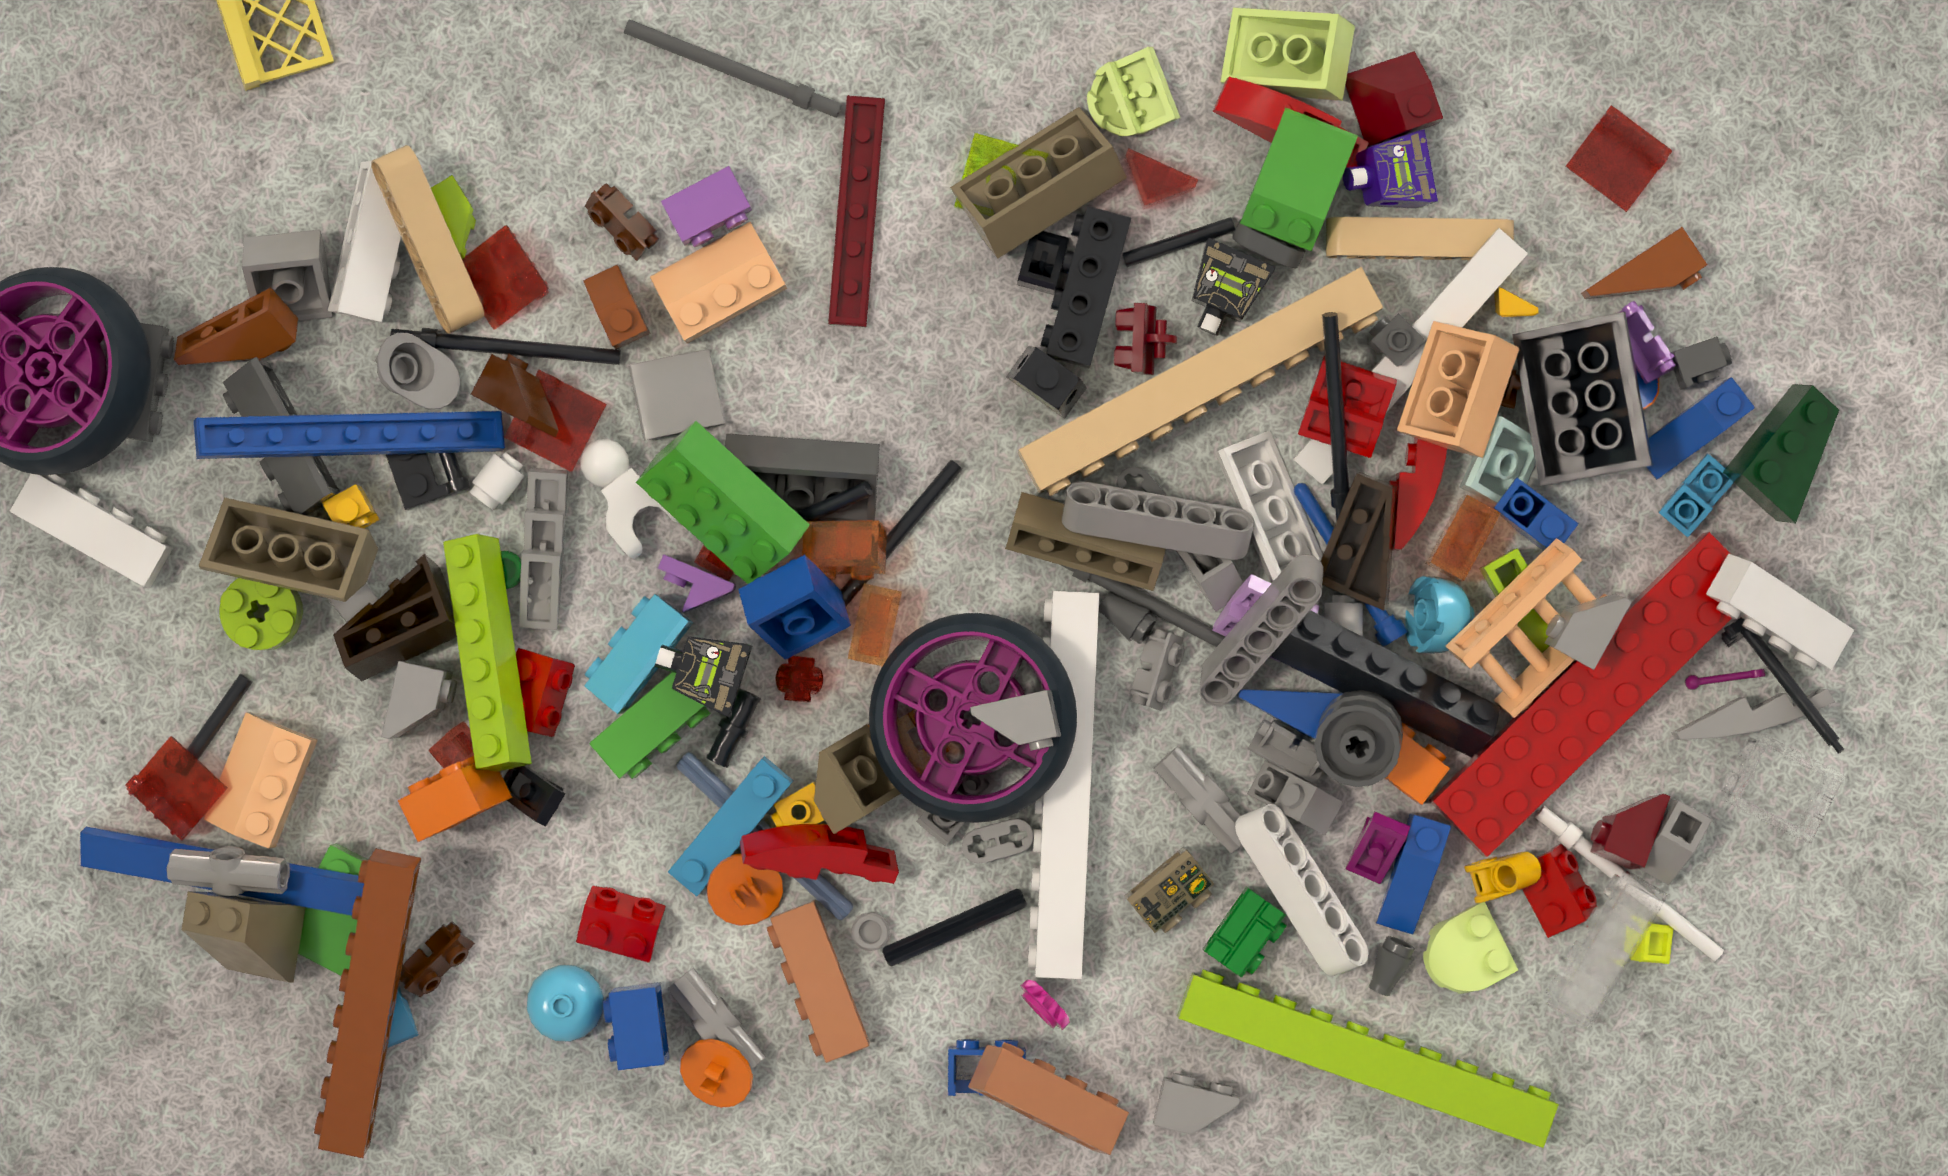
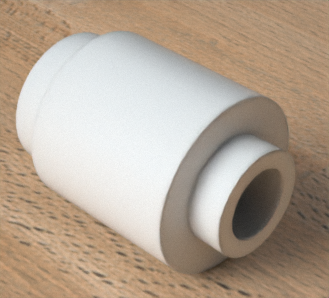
M506 452L501 457L494 453L472 481L475 485L470 490V493L486 506L495 510L499 503L503 505L525 477L519 472L523 465Z
M1332 595V603H1324V617L1363 637V603H1355V598L1348 595Z

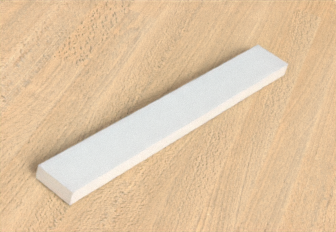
M1500 228L1491 235L1411 325L1424 338V343L1401 366L1396 367L1384 356L1371 370L1372 372L1397 380L1387 412L1412 385L1433 321L1463 327L1528 255L1524 249ZM1310 439L1293 458L1294 461L1322 485L1333 473L1331 445Z

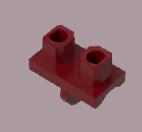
M1134 303V308L1116 311L1115 325L1117 331L1133 332L1132 346H1116L1114 350L1115 366L1130 369L1131 372L1141 375H1154V358L1165 359L1166 345L1177 344L1176 335L1166 334L1167 320H1156V306L1147 305V303Z

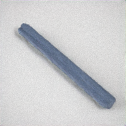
M688 752L677 762V769L719 808L733 794V791L694 754ZM762 819L751 833L770 829L771 827ZM820 873L817 880L804 877L794 878L838 920H843L852 911L853 904Z

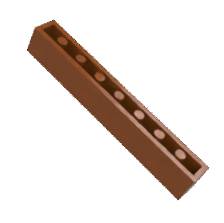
M375 848L368 860L363 859L361 863L358 882L364 883L362 897L356 896L352 910V919L358 920L355 933L350 932L345 955L351 956L349 969L344 968L339 985V991L345 992L343 1005H337L333 1019V1027L339 1028L337 1041H331L327 1054V1063L332 1064L331 1076H325L320 1095L321 1099L326 1100L324 1112L319 1111L314 1129V1134L320 1135L318 1145L320 1150L364 1158L370 1146L419 875L420 857Z

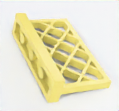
M216 0L245 91L260 87V84L334 63L314 0H296L308 6L310 12L303 27L283 17L292 0H286L279 14L260 5L261 0ZM243 3L251 6L247 15ZM255 10L275 19L266 38L250 28L249 21ZM280 22L300 32L291 50L271 41ZM311 22H313L316 34L307 30ZM304 35L319 42L323 53L322 57L307 60L295 53ZM254 39L263 43L259 51ZM267 46L287 56L280 69L265 73L261 57ZM291 59H294V60L300 62V63H297V64L288 66L289 63H290V61H291Z

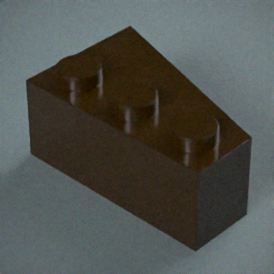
M1359 472L1356 473L1321 558L1323 565L1322 585L1385 611L1389 607L1397 486Z
M425 553L415 561L418 565L401 580L396 578L388 585L390 589L373 605L369 602L333 634L344 668L361 682L398 665V661H407L457 637L451 595L440 567Z

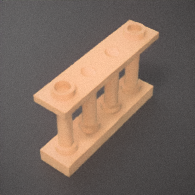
M1557 538L1446 645V648L1470 669L1476 663L1480 664L1503 690L1494 699L1495 703L1501 706L1513 718L1520 712L1528 709L1533 700L1574 661L1571 657L1551 646L1541 653L1518 627V622L1534 609L1549 625L1553 617L1557 614L1559 615V613L1545 598L1560 582L1567 587L1580 604L1597 599L1573 572L1582 559L1573 549ZM1505 635L1530 663L1515 680L1490 653V649Z

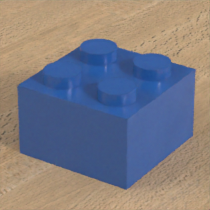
M806 555L793 559L786 563V565L762 577H758L753 582L738 589L748 626L785 660L851 626L841 590Z
M661 982L615 987L611 990L609 997L603 1000L605 1022L612 1023L614 1034L608 1039L610 1062L617 1061L618 1070L665 1065L670 1059Z

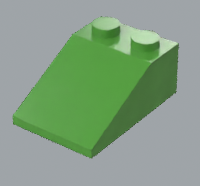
M1285 108L1240 224L1312 251L1358 135Z
M335 843L329 846L318 868L359 876L363 859H368ZM306 907L298 954L342 976L344 968L349 969L351 956L345 955L346 945L350 932H356L358 920L352 919L351 915Z

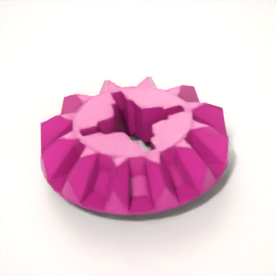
M1026 980L1020 985L1024 991L1021 995L1022 998L1051 1028L1054 1029L1056 1026L1061 1030L1066 1028L1070 1023L1069 1016L1049 993L1033 980Z

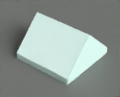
M1497 415L1483 458L1473 456L1459 488L1496 505L1516 477L1527 484L1536 464L1530 433L1504 417Z

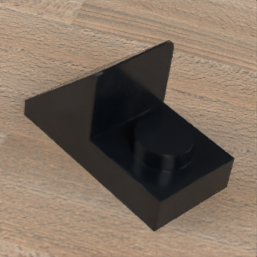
M527 766L509 769L503 779L512 798L506 801L535 822L546 827L565 796L564 789Z

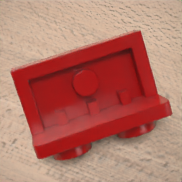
M518 648L516 659L527 731L554 737L562 718L561 712L567 692L572 684L575 665L567 661Z
M1558 844L1550 851L1536 857L1541 866L1540 879L1535 884L1522 890L1548 938L1587 921L1598 911L1597 900L1593 890L1584 883L1578 871L1577 859L1564 845Z
M594 885L591 887L584 905L576 943L650 963L666 906L656 903L649 898H638L620 893L610 887Z

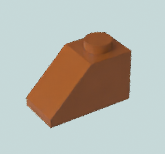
M618 264L583 280L612 347L619 349L651 334Z

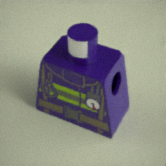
M1419 130L1357 152V166L1345 168L1343 173L1345 188L1348 191L1362 189L1364 203L1367 206L1421 208L1438 201L1425 130Z

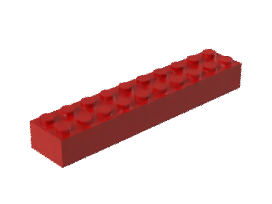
M1710 532L1702 533L1632 601L1594 670L1574 660L1533 700L1528 709L1512 718L1429 799V802L1482 856L1488 857L1732 619L1716 609L1719 602L1706 595L1727 555L1731 554Z

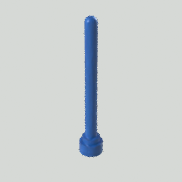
M1298 483L1294 487V494L1327 545L1334 527L1309 487L1304 483ZM1364 603L1376 622L1374 626L1377 631L1375 637L1382 647L1408 632L1401 619L1396 620L1394 615L1389 616L1386 610L1384 611Z

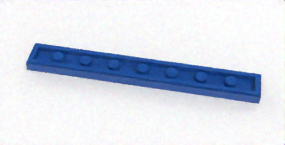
M502 411L195 418L196 459L496 452L505 449Z
M85 827L80 832L82 867L170 883L172 882L167 878V865L170 853L174 849L207 852L214 850ZM289 863L290 877L287 889L283 894L245 891L239 894L241 896L352 916L356 896L362 897L364 883L358 882V875ZM197 887V888H203V889L212 890V888H208V887Z

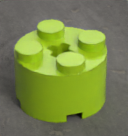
M238 578L221 595L219 616L225 633L239 646L251 650H273L290 642L297 633L303 617V604L299 593L295 590ZM258 603L269 607V611L264 614L265 621L254 616V612L258 610Z

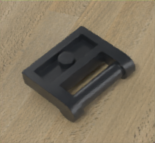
M427 453L386 454L405 510L470 488L467 476H462L455 453H438L448 479L447 483L439 486Z

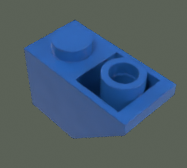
M1517 477L1493 508L1517 532L1543 551L1556 538L1565 543L1579 524Z

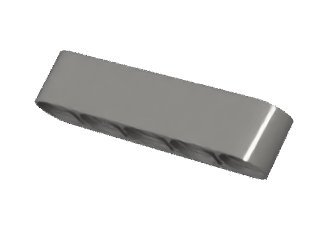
M1075 482L1068 487L1066 492L1062 524L1068 530L1079 534L1238 560L1247 555L1254 527V518L1249 512L1239 508L1090 482Z
M1300 555L1291 560L1204 661L1201 670L1199 695L1206 704L1223 706L1229 703L1319 601L1322 595L1323 565L1320 560L1311 555Z

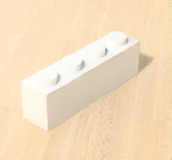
M371 161L361 162L328 311L370 322H382L383 316H387L391 308L392 295L388 294L391 279H395L399 272L400 257L397 256L399 243L400 241L403 242L375 179Z
M30 474L10 510L11 513L141 586L151 588L173 547L164 543L168 536L148 525L144 531L131 524L134 519L133 516L116 507H113L111 512L98 506L99 497L82 488L79 489L78 493H75L64 487L67 480L58 474Z
M1731 554L1727 555L1706 595L1719 602L1717 610L1736 620L1739 616L1745 619L1742 624L1743 627L1760 636H1763L1764 633L1771 636L1768 641L1769 644L1786 653H1789L1790 650L1794 651L1796 655L1793 659L1813 670L1816 665L1832 670L1854 632V629L1753 562Z

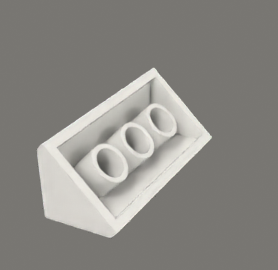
M1264 432L1217 451L1215 455L1237 507L1249 512L1254 518L1251 540L1269 582L1272 583L1291 560L1297 556L1311 555L1321 561L1323 554L1304 509L1294 494V486L1271 432Z

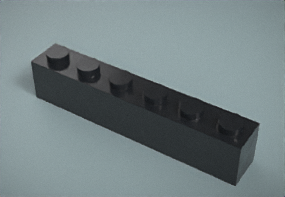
M1311 610L1270 656L1342 693L1364 690L1381 695L1393 704L1403 724L1471 758L1494 736L1501 706Z

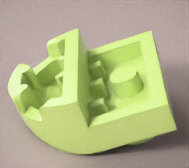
M1146 47L1115 62H1108L1096 71V77L1091 90L1087 93V103L1092 118L1102 129H1106L1118 136L1141 135L1180 119L1153 47Z
M1485 902L1477 903L1455 916L1437 923L1428 933L1430 938L1427 950L1423 952V960L1429 976L1441 988L1445 987L1451 991L1458 992V994L1470 993L1485 989L1518 971Z

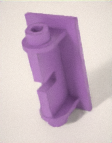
M1632 301L1624 306L1620 312L1626 313L1635 368L1647 384L1672 371L1673 367L1676 366L1672 360L1675 356L1670 353L1660 335L1653 337L1651 334L1654 326L1644 312V307L1642 305L1638 306L1635 301Z

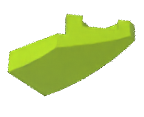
M451 175L431 187V190L461 259H463L467 252L465 245L470 230L475 228L476 219L472 215L474 209L454 176Z

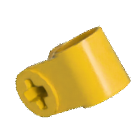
M1519 852L1498 858L1497 856L1490 857L1464 866L1465 872L1471 875L1477 894L1474 897L1475 903H1482L1512 894L1535 884L1541 876L1540 863L1529 852Z

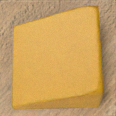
M1500 286L1495 290V312L1499 316L1515 317L1538 314V307Z

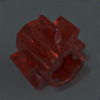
M792 656L788 658V663H783L779 666L775 681L778 690L785 692L784 700L810 703L811 695H816L820 692L824 678L822 670L814 666L815 658Z

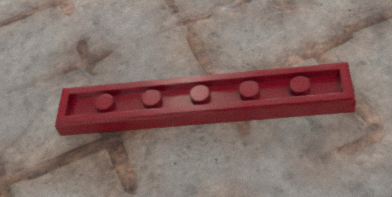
M847 95L828 325L867 328L885 98Z

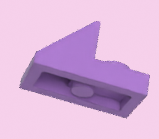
M664 554L658 566V569L666 572L663 578L666 581L685 588L687 581L693 583L683 606V613L733 593L736 588L734 583Z

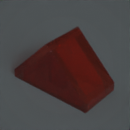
M1130 148L1126 152L1124 161L1143 210L1194 191L1198 179Z

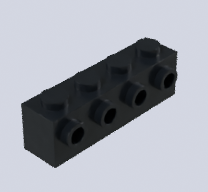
M1087 206L1085 215L1077 213L1071 233L1072 236L1078 237L1074 252L1066 251L1061 269L1062 273L1068 274L1064 289L1056 287L1051 309L1058 311L1054 326L1046 324L1040 345L1047 348L1046 354L1052 359L1090 369L1130 226V217Z

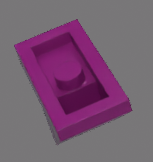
M1374 811L1371 818H1366L1345 869L1381 884L1405 842L1410 826Z

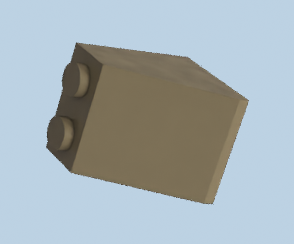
M188 891L181 930L228 970L293 983L306 907L241 895L219 896L213 892Z

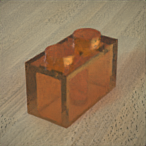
M1469 495L1462 496L1425 564L1458 582L1464 581L1501 513Z
M879 520L807 522L810 525L803 534L802 556L806 555L830 580H835L838 574H851V578L857 580L874 579V574H885L887 528Z
M864 583L848 659L878 666L884 665L889 657L902 591Z

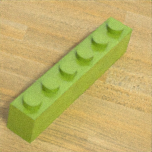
M473 534L444 541L443 545L475 767L479 770L502 771L530 765L532 762L499 538Z

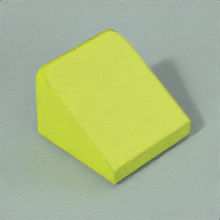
M1628 921L1624 959L1669 964L1673 928L1669 925Z

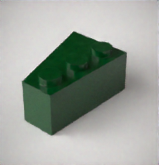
M1792 384L1723 473L1776 521L1796 524L1839 409L1813 385Z

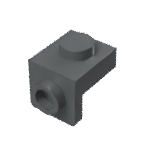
M1399 313L1391 321L1384 316L1369 331L1374 338L1368 345L1377 354L1382 352L1396 367L1401 366L1424 343V338Z

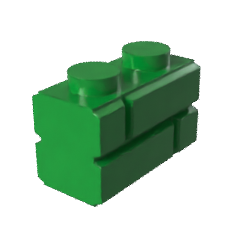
M1246 887L1202 950L1242 978L1245 972L1252 975L1265 957L1259 953L1268 940L1274 944L1285 930L1287 924L1282 922L1286 914Z

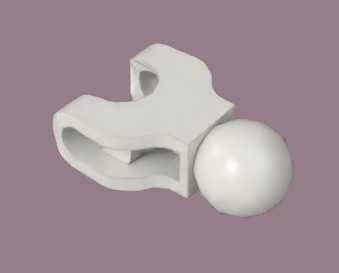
M598 439L585 448L580 459L581 471L585 479L592 485L603 488L601 492L608 501L606 529L622 550L630 558L636 559L643 551V546L633 529L634 516L640 509L648 506L659 507L672 521L679 522L636 483L640 475L633 467L629 468V457L625 449L618 442L610 439Z

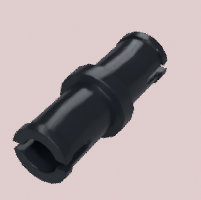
M739 689L731 717L721 718L718 724L721 729L709 754L706 756L708 760L728 768L741 738H746L749 732L746 727L758 702L761 700L760 697L744 689Z

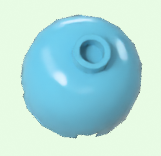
M1433 576L1419 577L1410 587L1408 594L1415 595L1414 617L1407 610L1405 615L1408 643L1410 646L1418 647L1416 650L1418 653L1435 654L1449 651L1446 645L1475 618L1474 609L1470 605L1466 593L1455 582Z
M558 965L545 970L533 981L527 994V1012L531 1023L542 1035L554 1041L571 1042L586 1036L597 1026L603 1013L604 996L599 983L588 971L576 965Z

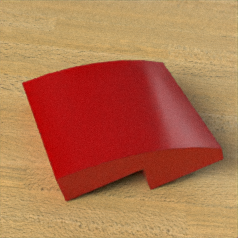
M1323 356L1298 435L1331 445L1325 356ZM1341 361L1347 451L1371 458L1397 380Z

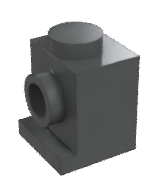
M1717 336L1671 352L1675 356L1672 359L1676 365L1673 367L1680 390L1694 385L1691 378L1695 377L1697 384L1719 377L1717 369L1732 364L1727 345L1725 343L1720 344Z

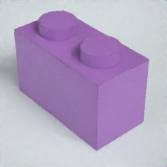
M730 166L661 201L684 246L692 243L693 247H698L714 238L712 231L723 225H726L729 230L748 220L746 213L752 211Z

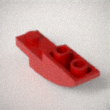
M1233 77L1226 79L1212 111L1272 143L1285 108L1345 130L1340 127L1341 120L1309 104L1272 89ZM1357 137L1346 168L1357 166L1356 154L1367 149L1368 141Z
M1415 437L1414 443H1407L1405 464L1406 466H1412V473L1399 472L1396 474V481L1389 480V484L1397 486L1392 550H1402L1426 517L1441 481L1447 448Z
M799 824L760 830L743 835L740 840L743 864L757 870L769 869L786 873L793 878L804 877L817 880L821 868H824L835 874L847 873L863 877L871 882L882 881L894 884L899 874L895 850L866 844L863 829L845 827L833 834L830 827L826 824Z

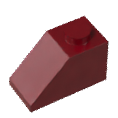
M1664 793L1649 796L1603 816L1602 820H1599L1593 828L1591 834L1593 845L1590 852L1630 870L1645 868L1671 796Z

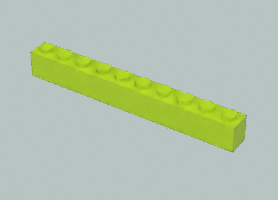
M1205 969L1202 970L1201 975L1191 974L1177 1014L1180 1020L1544 1148L1559 1106L1558 1103L1550 1100L1551 1092L1533 1085H1529L1528 1091L1513 1087L1515 1079L1493 1072L1491 1078L1477 1074L1479 1067L1457 1059L1455 1066L1440 1061L1442 1053L1420 1046L1417 1053L1404 1048L1406 1041L1386 1033H1384L1382 1040L1369 1036L1370 1028L1349 1020L1346 1027L1331 1022L1332 1014L1315 1008H1311L1310 1014L1296 1010L1297 1002L1279 995H1275L1273 1001L1259 996L1261 989L1242 982L1238 983L1237 988L1223 984L1224 976Z

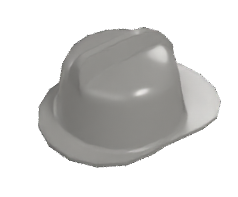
M395 333L386 338L380 346L375 362L377 363V374L380 382L387 390L399 394L426 409H441L449 405L457 396L460 386L459 372L453 361L441 351L409 333Z

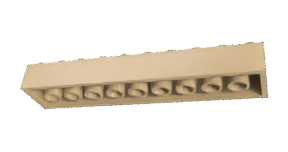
M1360 267L1020 448L1018 455L1039 494L1047 490L1048 494L1052 496L1070 486L1071 482L1068 478L1080 472L1083 478H1086L1103 469L1105 466L1103 460L1115 454L1117 460H1120L1135 452L1139 448L1137 442L1149 436L1151 442L1169 434L1173 430L1171 425L1173 422L1182 418L1184 423L1187 424L1206 414L1205 412L1208 410L1205 405L1216 400L1218 405L1221 406L1238 397L1242 393L1239 387L1248 382L1255 388L1272 379L1276 375L1274 369L1284 364L1287 370L1307 360L1310 357L1308 351L1318 346L1320 352L1324 351L1322 314L1327 312L1338 314L1339 342L1344 339L1342 332L1351 328L1354 334L1378 321L1376 314L1383 309V306L1363 268Z

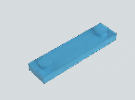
M764 756L674 863L668 873L697 897L707 886L713 869L722 860L733 855L740 846L742 836L753 831L794 780Z

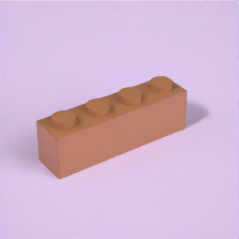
M815 900L772 916L770 918L772 925L767 927V931L774 949L781 947L786 958L785 962L780 963L788 985L795 983L800 997L794 999L802 1021L809 1019L814 1033L808 1035L816 1057L823 1055L827 1063L868 1047L870 1045L869 1039Z
M1003 1042L1002 1047L986 1046L969 1083V1088L1092 1151L1111 1155L1129 1112L1117 1107L1118 1099L1101 1091H1098L1096 1095L1086 1091L1087 1083L1070 1075H1066L1065 1079L1055 1075L1056 1067L1039 1059H1035L1032 1063L1022 1058L1024 1051L1011 1044Z

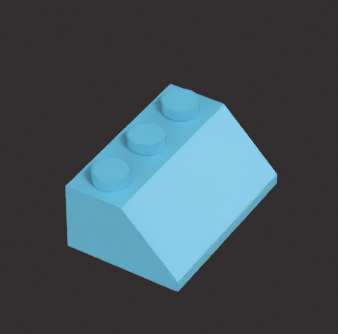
M654 594L651 599L646 596L641 599L631 613L636 619L627 630L622 626L608 643L613 649L604 661L598 657L585 673L589 680L584 686L617 714H624L658 670L655 667L661 645L675 648L694 623L657 594Z

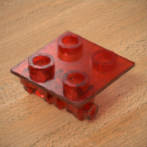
M1611 105L1565 167L1627 212L1656 172L1668 160L1672 150Z
M508 225L502 227L462 259L482 304L484 316L493 330L500 327L535 299L538 301L549 294L547 281L543 280L535 267L536 264L530 260L528 252L524 251L516 239V234L512 233Z
M538 370L535 376L540 379L559 431L556 437H553L514 417L504 438L573 472L607 404L548 373Z
M173 736L168 738L139 774H135L125 784L126 789L129 791L128 794L136 797L146 807L145 810L147 812L151 811L156 820L159 819L171 830L170 833L173 836L176 835L181 840L185 839L228 789Z

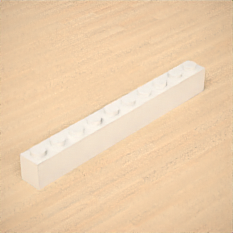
M1053 591L1052 599L1044 600V622H1051L1050 637H1043V641L1060 659L1072 684L1077 708V728L1072 752L1065 768L1052 787L1035 801V814H1042V829H1034L1033 852L1040 853V868H1032L1031 891H1039L1038 906H1030L1029 929L1037 930L1036 945H1029L1028 968H1035V977L1082 979L1099 593ZM1042 683L1040 685V691H1044Z

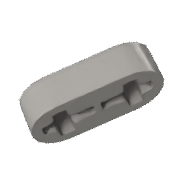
M1018 818L980 827L966 834L962 842V851L969 861L977 864L1021 853L1031 846L1033 831L1026 821ZM1017 825L1019 830H1026L1027 837L1022 838V845L1019 847H1015L1013 841L1002 844L999 841L1000 836L1010 833V826ZM976 835H980L983 841L995 838L997 844L987 847L983 857H978L976 852H969L968 845L973 843V837Z

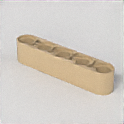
M405 145L372 160L371 167L375 179L442 328L446 333L450 334L483 318L482 304L414 151L410 146Z
M1326 218V257L1337 258L1338 255H1347V259H1375V256H1385V259H1414V257L1422 256L1423 260H1452V257L1470 260L1498 228L1514 241V220Z

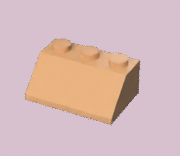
M751 222L744 224L650 276L667 311L687 344L787 289Z
M1433 321L1397 431L1453 451L1483 458L1519 347L1496 335Z
M246 712L204 820L232 835L268 849L276 847L318 740Z

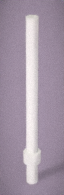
M1543 806L1537 812L1535 818L1557 835L1556 840L1567 849L1571 847L1714 962L1722 955L1724 949L1622 867L1591 853L1593 844L1582 836L1583 831L1572 822L1567 824L1546 806Z

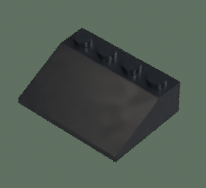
M1625 312L1512 334L1514 345L1519 347L1516 358L1540 486L1560 484L1653 465Z

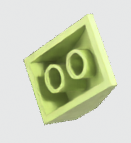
M1233 8L1220 82L1225 84L1228 77H1233L1286 95L1343 101L1355 26L1339 14Z

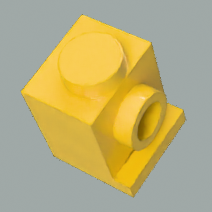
M357 484L322 502L333 522L365 529L380 520L362 486Z
M815 782L773 805L776 812L771 814V817L776 827L818 824L824 821L821 812L814 802ZM795 805H803L806 808L807 813L803 819L799 820L793 817L792 809Z

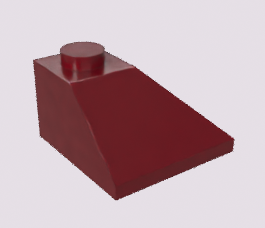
M1415 51L1347 74L1345 87L1362 137L1369 142L1367 148L1437 125L1443 119L1432 83Z

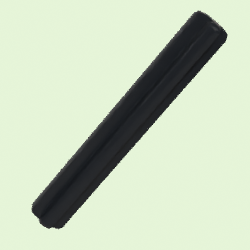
M1020 889L1009 891L885 946L882 950L884 958L889 966H895L1025 908V898Z

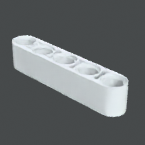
M1268 804L1238 817L1235 825L1238 839L1324 973L1329 976H1336L1364 965L1369 955L1365 940L1283 811L1275 804Z

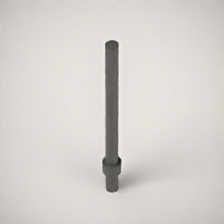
M629 19L626 24L624 34L793 101L792 105L808 110L810 107L835 118L838 117L842 103L816 94L815 89L802 83L796 86Z
M1063 566L1073 572V577L1085 583L1089 580L1125 600L1151 610L1152 614L1215 647L1225 638V636L1212 631V627L1132 585Z

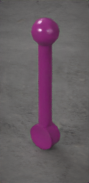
M1765 669L1700 678L1696 675H1690L1686 678L1685 685L1688 689L1695 690L1700 685L1764 677Z

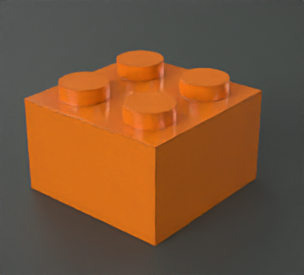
M474 756L440 770L438 774L430 778L427 777L407 787L410 794L399 799L398 802L417 842H420L457 826L512 798L500 771L476 769Z

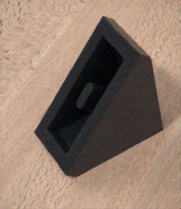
M1041 231L1030 238L1017 285L1054 295L1069 238L1046 231Z

